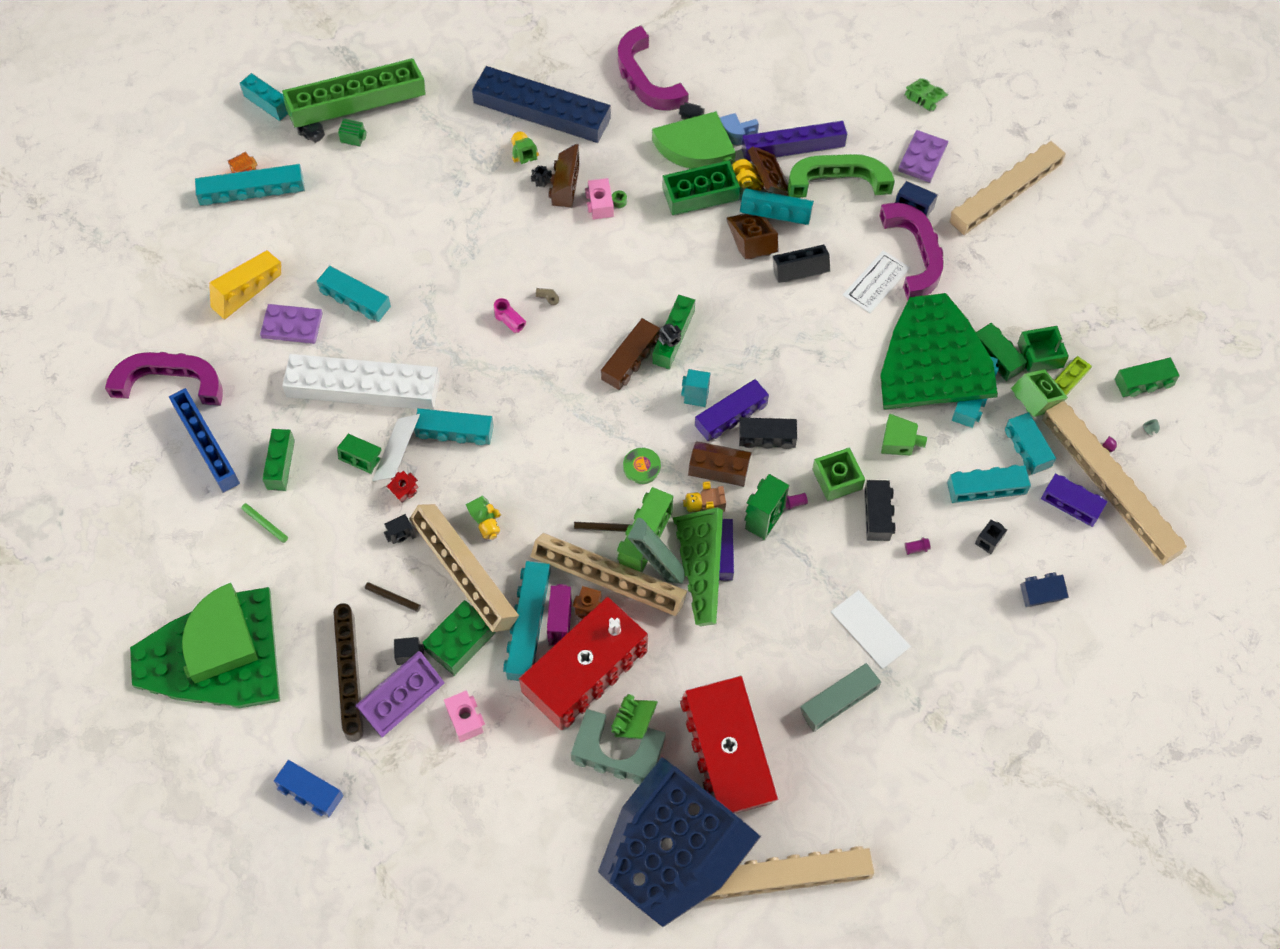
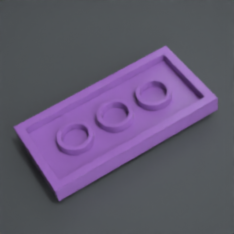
M418 651L355 706L379 736L384 737L445 682L424 655Z

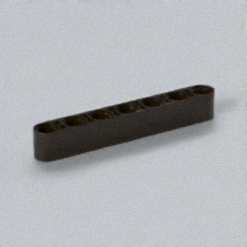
M341 603L334 608L333 612L341 724L345 737L351 742H356L362 738L364 730L362 713L355 706L361 701L355 617L351 607L346 603ZM343 613H349V614H348L346 617H344V618H341V617H340L341 614H343ZM345 631L350 632L347 636H341ZM351 650L350 654L342 655L344 651ZM353 669L350 674H344L345 670ZM348 688H355L352 693H345ZM350 707H356L353 713H347V710ZM353 726L358 727L355 732H353V733H349V732H348V730H349L351 727H353Z

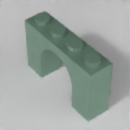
M586 709L571 752V761H574V764L580 767H585L586 765L593 767L599 773H612L614 777L619 779H632L634 783L640 785L659 761L666 733L647 727L637 752L630 758L615 760L606 756L599 745L606 724V714Z

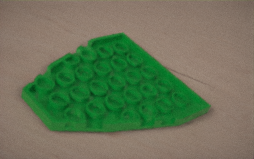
M947 293L909 297L894 328L880 374L883 409L997 398L998 392L993 361L969 320Z
M265 587L236 592L258 660L194 683L191 677L187 678L183 668L187 665L183 654L182 639L186 622L192 613L189 612L167 623L130 647L132 686L136 689L148 690L157 695L158 693L166 695L175 700L196 703L207 702L221 706V704L230 705L233 708H245L279 702L280 691L270 588Z

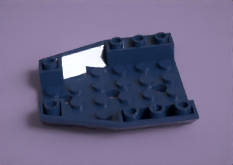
M661 757L623 805L598 873L660 926L665 927L720 890L761 836L677 767ZM693 804H698L700 807L699 813L695 816L690 815L689 807ZM663 840H672L673 845L670 850L662 849ZM642 873L645 876V882L637 886L634 878L637 874Z

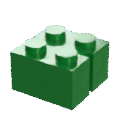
M1058 326L1021 332L1017 344L1020 353L1026 358L1028 373L1044 369L1049 371L1064 368L1069 355L1064 342L1061 343L1062 337Z

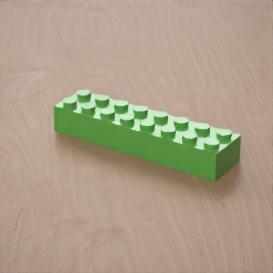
M414 58L282 90L285 108L294 128L426 95L424 78Z

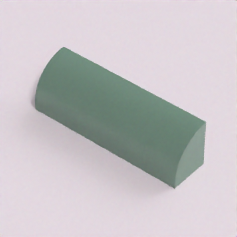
M637 518L627 538L666 582L682 584L685 579L683 565L643 519Z
M865 663L801 705L802 715L811 730L815 732L878 690L881 681L869 665Z

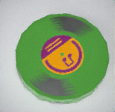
M636 448L625 456L623 470L629 480L635 481L638 484H647L657 478L661 470V461L653 450Z

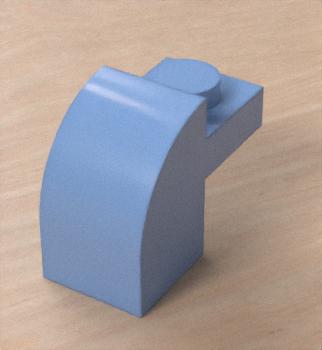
M736 113L720 117L733 145H742L743 135L758 133L759 123L757 119L740 123Z

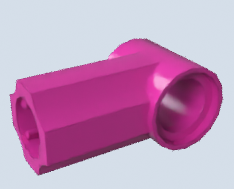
M499 298L494 302V317L498 321H502L514 333H519L523 330L526 321L510 306L507 299Z

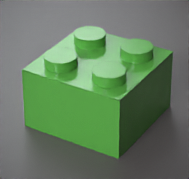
M1045 369L1024 374L1011 387L1015 397L1024 404L1027 412L1033 417L1045 414L1046 410L1068 398Z
M850 447L814 459L812 470L827 502L863 490L865 477Z

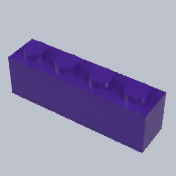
M754 379L695 416V427L707 441L713 438L717 439L727 429H733L740 422V417L750 418L755 411L764 409L768 404L769 394Z

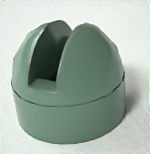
M1157 419L1149 420L1143 424L1147 434L1153 435L1154 431L1157 434L1160 430Z

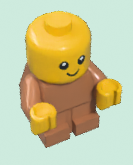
M710 481L703 482V489L700 493L694 492L685 495L683 507H686L688 512L705 511L714 508H720L725 512L726 499L724 487L711 488Z

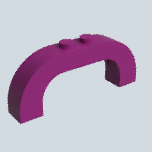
M642 25L631 29L621 38L618 44V67L622 78L626 79L629 89L634 91L639 100L645 105L664 111L680 109L681 105L689 101L688 92L681 82L670 87H658L648 80L633 56L649 48V35Z
M902 203L882 204L879 216L883 228L901 227L909 230L916 238L926 268L921 274L905 277L903 289L907 301L909 297L931 294L940 281L944 267L943 249L939 247L937 233H934L931 222L926 215L917 208Z
M144 352L129 356L114 367L105 386L110 397L129 399L133 384L145 375L192 377L200 381L198 397L202 404L221 406L223 397L222 385L213 366L200 357L183 353Z

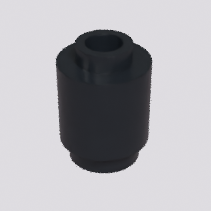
M688 102L681 105L679 109V115L684 120L704 115L705 108H701L700 105Z

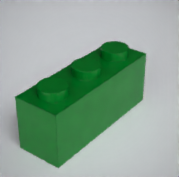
M992 322L976 332L989 356L998 359L996 364L999 367L998 373L1006 382L1024 371L1027 364L1025 356L1016 350L1013 343L1007 340L1001 330L995 327Z
M1171 357L1120 369L1114 380L1122 397H1135L1140 393H1152L1160 388H1171L1175 385L1180 375Z
M289 429L271 430L262 479L267 490L286 491L295 443L293 434Z

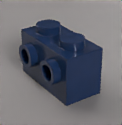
M906 181L897 192L895 203L913 206L928 217L935 207L938 194Z
M1056 572L1045 574V578L1037 579V576L1025 578V582L1020 584L1025 608L1069 598L1064 575H1057Z

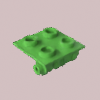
M921 78L907 86V91L905 92L907 99L916 104L920 101L919 105H923V108L928 111H934L937 107L936 103L948 96V93L944 92L942 88L935 87L928 80Z
M627 694L621 703L623 708L618 709L620 713L616 714L611 725V732L615 734L614 737L643 739L658 701L634 700L635 697L633 695Z

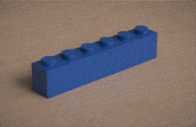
M184 388L168 396L221 491L224 493L239 485L240 482L187 389Z

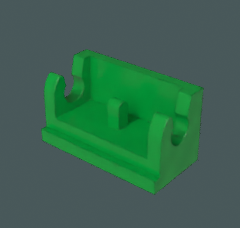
M349 433L337 447L339 460L370 474L381 459L378 457L381 453V447Z

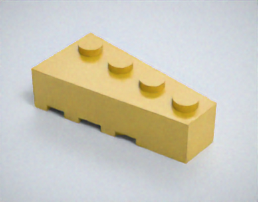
M266 250L209 282L210 307L225 320L281 275V261Z

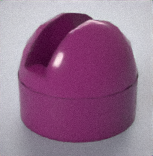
M1109 436L1102 446L1109 452H1113L1117 448V442Z

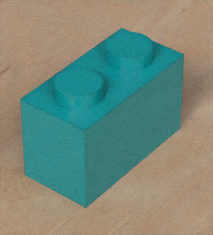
M688 369L687 376H683L681 396H684V404L706 407L710 386V372Z

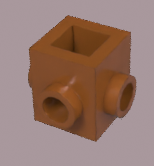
M582 586L579 596L576 595L573 601L575 615L584 619L601 603V591Z

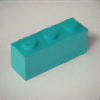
M250 73L240 82L243 96L275 119L281 121L288 115L283 94L259 77Z
M1027 412L1009 419L1005 427V433L1014 443L1015 451L1021 455L1026 469H1029L1033 475L1051 468L1056 457L1030 413Z

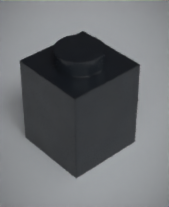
M418 637L394 639V659L397 665H403L418 651L423 655L425 654L424 646L420 644Z

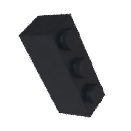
M825 244L772 256L774 275L778 283L830 272V254Z
M740 417L739 446H744L745 448L763 447L766 449L773 447H782L783 449L796 448L797 419Z
M866 480L864 497L867 541H890L892 534H895L896 525L895 522H892L895 507L891 505L894 490L890 488V480Z

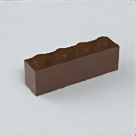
M641 318L601 369V380L618 390L623 385L626 386L633 372L639 370L643 359H647L653 346H656L660 337L658 335L660 328Z

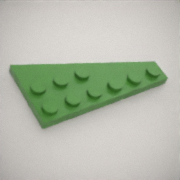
M720 508L673 517V522L677 525L678 530L676 536L681 544L680 554L684 573L689 581V585H687L688 592L691 593L693 599L691 605L695 624L700 627L717 623L723 510Z

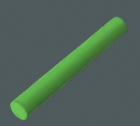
M247 503L243 504L241 509L283 543L288 540V536Z

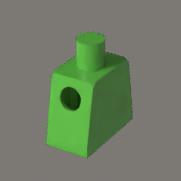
M889 414L881 454L910 456L914 446L925 448L927 437L917 435V423Z

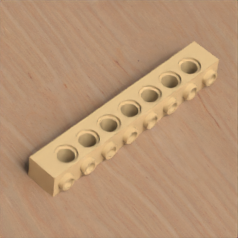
M542 533L535 539L530 556L674 616L682 609L688 592L545 533Z

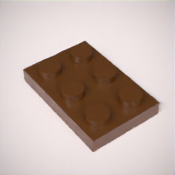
M752 146L748 152L752 163L757 169L756 172L763 182L764 189L767 192L789 196L788 182L775 155Z

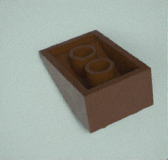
M750 214L726 217L737 248L744 259H754L758 256H769L772 253L779 252L778 232L765 217Z

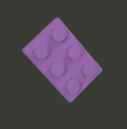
M916 130L901 161L898 172L931 183L948 145V140Z
M268 304L260 336L263 339L315 344L322 319V309Z

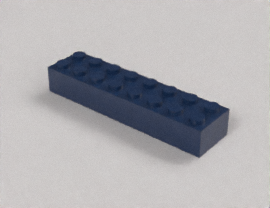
M485 66L472 89L474 104L595 143H599L611 119V105L489 66Z

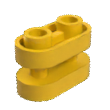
M746 159L734 162L732 168L739 186L743 189L761 191L763 182L756 172V167Z

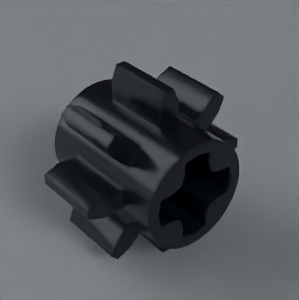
M538 165L535 170H531V182H535L536 187H545L548 183H551L552 171H547V166Z
M666 324L659 330V340L663 346L667 344V346L673 347L681 341L680 333L682 331L678 325Z

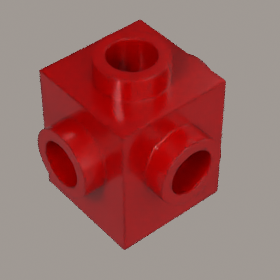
M404 470L401 473L397 472L395 477L391 478L392 481L386 486L402 503L407 498L411 499L415 496L419 488L416 484L418 481L411 472L406 474Z

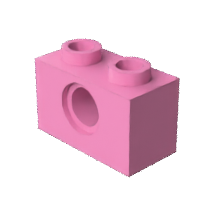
M609 179L589 180L588 188H585L586 199L589 198L590 202H587L588 212L592 213L593 219L614 217Z
M466 690L444 699L446 709L460 743L483 733L482 726L485 723L481 713L476 714L474 708L477 707L473 695L469 697ZM465 712L471 714L467 719L460 717Z

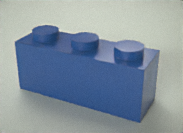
M289 759L274 779L277 790L285 796L291 794L295 797L294 800L302 806L306 804L311 806V810L321 817L323 814L330 817L344 797L341 790Z

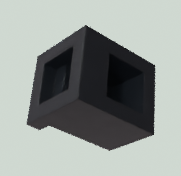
M320 122L297 127L300 136L303 135L307 140L311 139L315 143L322 140L325 135Z
M406 514L384 523L386 531L383 533L388 543L391 541L393 544L401 543L410 536L412 539L416 538L414 529Z
M991 519L978 535L975 544L989 554H992L1004 538L1007 529L1001 523Z

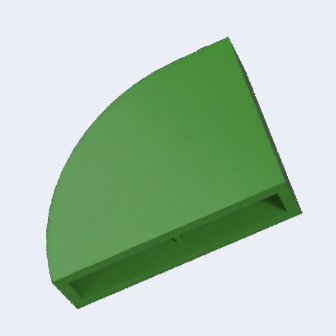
M717 111L652 128V141L655 147L666 159L676 165L693 169L730 160L731 164L735 162L736 152Z
M232 583L223 585L205 596L194 608L186 622L182 648L187 666L183 668L187 678L191 677L194 683L258 660Z

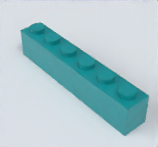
M300 164L195 178L196 197L200 206L305 191Z
M526 561L525 568H521L520 579L523 581L522 586H518L517 589L519 603L514 606V610L519 617L510 628V634L513 636L512 641H508L507 653H509L508 660L504 661L503 672H506L507 680L519 681V678L535 664L551 572L550 564Z

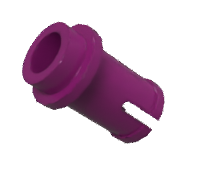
M806 493L793 496L787 495L785 509L791 510L792 507L808 504Z
M924 537L921 540L904 543L907 555L921 551L927 552L931 549L929 539Z

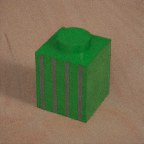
M343 119L338 130L341 143L359 147L367 135L363 122Z

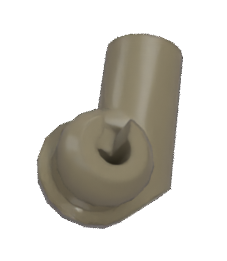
M536 288V297L545 298L551 305L558 304L559 296L553 289Z

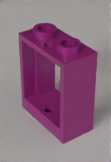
M557 584L550 588L547 622L548 646L557 644L570 631L572 593L571 587L565 584Z

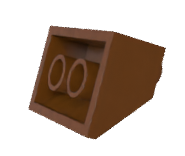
M574 144L560 152L558 160L554 161L555 174H552L551 177L553 187L549 188L548 197L551 198L552 206L573 208L580 168L579 144Z
M696 441L689 462L688 476L744 487L752 452Z

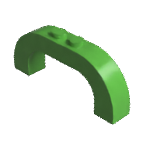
M859 154L817 155L806 157L792 167L788 182V195L790 197L806 198L809 180L832 177H859L872 185L875 195L892 194L895 180L892 172L885 164L869 156Z

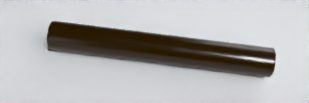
M574 521V529L626 532L630 525Z
M367 582L365 585L366 590L411 610L419 612L421 608L420 604L370 582Z

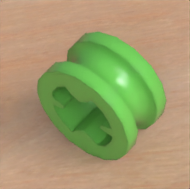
M620 190L613 192V206L615 208L626 206L627 195L625 192Z

